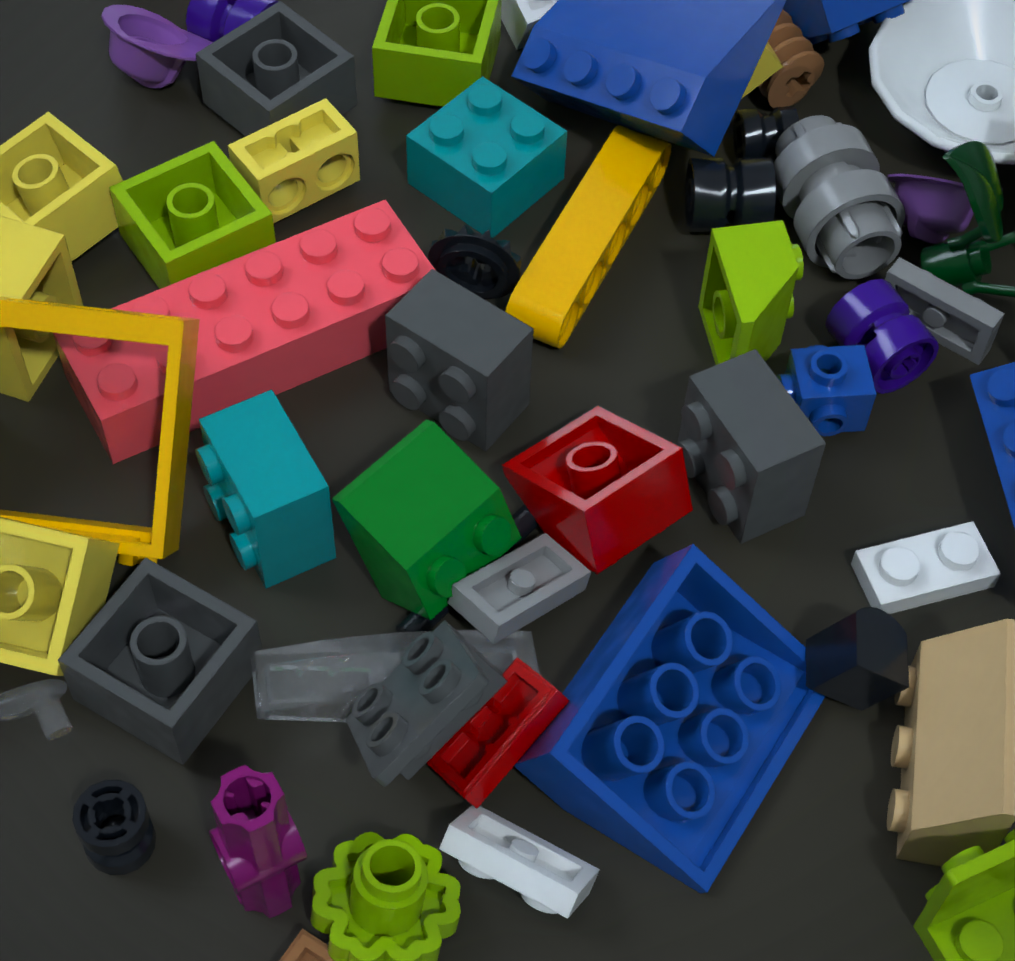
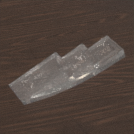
M456 630L497 667L502 674L518 657L540 675L531 631H516L493 644L478 630ZM433 631L395 632L325 639L254 651L251 656L257 719L346 722V718L352 713L353 705L359 695L370 685L377 682L382 683L402 663L403 655L409 645L423 633Z

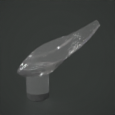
M46 679L0 694V720H15L35 713L47 740H55L68 734L73 727L60 701V698L66 693L67 683L59 679Z

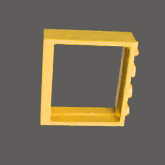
M0 297V327L168 346L152 527L1 509L0 517L119 543L118 563L133 567L136 564H140L145 557L157 564L158 559H164L178 551L200 319Z

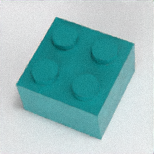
M482 76L406 135L408 184L479 233L483 234L490 230L491 238H494L564 179L567 130Z
M271 389L200 418L199 423L204 446L195 449L201 470L209 483L203 486L204 494L216 520L219 522L228 518L235 531L229 534V539L241 567L244 570L254 567L264 587L267 589L335 559L336 549L329 486L273 390Z

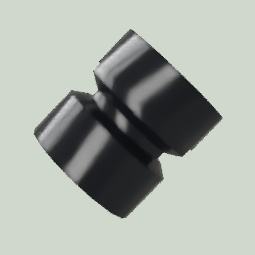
M689 158L685 179V217L689 232H711L712 228L725 227L726 223L737 226L774 220L776 182L772 158H737L733 166H727L723 158Z

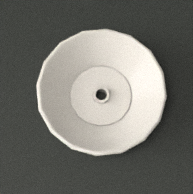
M910 0L903 4L904 14L892 19L885 18L868 48L871 85L894 120L932 147L948 152L960 144L978 141L990 149L995 164L1015 165V0Z

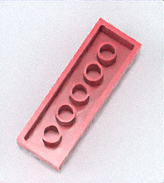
M385 199L111 309L200 319L189 431L191 432L200 428L199 419L271 389L275 395H278L386 349L385 315L431 269L435 270V268ZM53 333L65 376L112 463H118L160 445L168 346Z

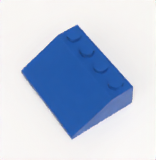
M558 0L533 26L511 77L546 101L715 157L787 0Z
M692 544L651 565L562 694L569 700L568 704L514 767L566 812L698 893H707L826 696L810 690L806 686V647L700 549Z

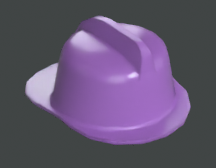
M111 5L105 7L101 15L104 24L110 29L108 51L112 63L139 84L148 88H163L173 83L187 60L197 61L196 53L213 43L203 37L183 30L162 16L143 8L130 5Z
M888 174L887 178L895 184V192L905 208L903 225L907 226L909 235L912 238L930 244H938L948 238L950 234L964 232L969 226L974 213L962 183L922 175Z

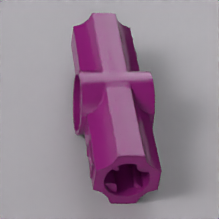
M247 765L240 766L221 776V787L218 794L211 801L217 827L209 830V834L222 866L234 887L233 890L245 912L257 911L265 914L268 918H272L292 908L294 891L301 884L297 864L307 859V853L296 825L288 812L285 794L273 772L261 773L252 770Z

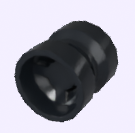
M794 106L775 107L769 116L767 113L761 114L757 109L737 110L733 125L736 159L768 158L771 155L776 160L775 146L779 137L788 127L799 121L796 108Z
M104 780L91 785L80 795L73 809L72 821L89 862L98 871L109 875H125L143 866L150 859L155 849L156 832L142 793L133 784L125 781ZM117 814L122 815L121 817H114V818H112V819H107V818L112 817V816L117 815Z

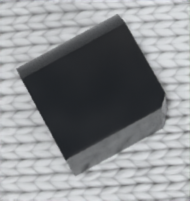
M864 607L806 639V686L810 690L861 711L909 688L908 645L905 630L885 611L874 607Z

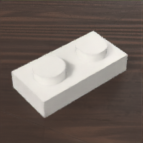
M974 521L856 550L851 562V566L870 606L881 609L888 614L993 588L1001 575Z
M472 805L449 824L439 848L458 859L460 866L468 873L483 879H495L521 893L523 900L534 909L549 914L558 913L567 919L590 894L600 871L597 867L482 806L476 809Z

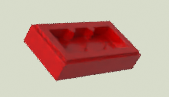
M518 657L503 673L508 682L427 762L436 773L476 809L569 702L556 687Z

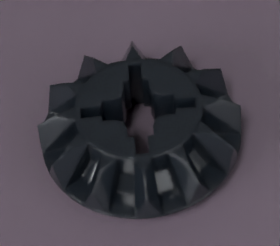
M464 225L459 232L444 229L439 239L432 241L428 253V260L437 272L483 299H496L510 294L521 277L522 257L511 252L510 241H496L491 238L490 230L483 234L475 233L467 225ZM480 264H485L484 270H482Z

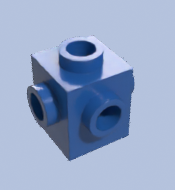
M813 345L807 348L791 349L785 374H778L777 378L820 436H833L841 432L865 431L877 395L865 346L827 347L824 345Z

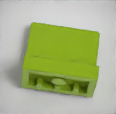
M1015 829L1004 838L1006 844L987 853H984L980 846L970 847L950 858L941 867L944 875L940 882L925 894L928 902L913 925L934 961H1015Z

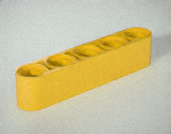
M620 125L613 129L518 281L507 303L505 312L534 328L533 339L558 349L564 347L660 185L670 160L672 148L670 143Z

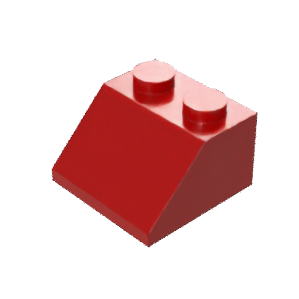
M596 406L502 464L505 477L543 532L547 533L578 561L596 574L615 564L619 559L693 511L683 448L600 406Z

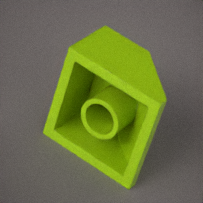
M783 220L712 228L698 307L716 365L754 349L758 351L766 362L781 344L786 319L792 318L794 314L793 290L795 281L801 280L804 272L801 248L798 244H791Z

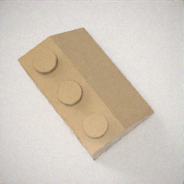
M1007 618L923 640L911 665L908 666L909 688L895 694L894 697L895 705L905 707L904 726L897 725L891 748V766L901 768L900 789L893 788L887 811V830L898 833L896 859L942 867L950 858L970 847L980 846L984 853L999 847L1015 822V619Z

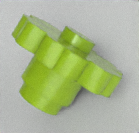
M365 832L356 837L354 841L349 840L337 845L333 853L332 867L322 869L315 874L312 889L310 921L316 930L329 934L327 949L329 956L334 961H437L442 939L451 937L456 932L461 914L458 901L461 886L455 877L440 873L442 866L441 852L430 845L423 844L411 834H401L394 839H384L377 833Z

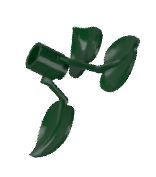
M978 141L960 144L945 153L942 158L948 162L960 178L978 227L962 236L950 238L948 242L924 247L921 251V267L956 288L962 286L963 291L970 295L981 293L1015 298V286L980 282L982 275L990 274L992 270L990 251L1015 243V231L1003 235V224L1000 214L1004 203L997 167L990 149Z

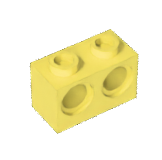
M326 98L228 145L231 163L271 211L273 223L360 181L357 131Z

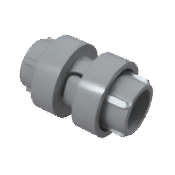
M824 115L810 116L788 127L779 137L775 146L777 157L774 161L776 195L786 214L794 219L795 232L809 259L816 265L829 268L832 273H838L846 279L865 278L887 267L896 258L901 249L900 237L903 234L901 228L905 219V208L889 179L880 172L879 162L862 132L853 126L842 124L841 122L836 123L832 118Z

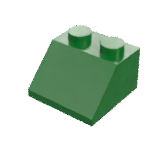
M427 419L332 498L381 597L429 620H432L448 605L449 598L453 597L452 585L496 561L522 538L500 488L435 422Z

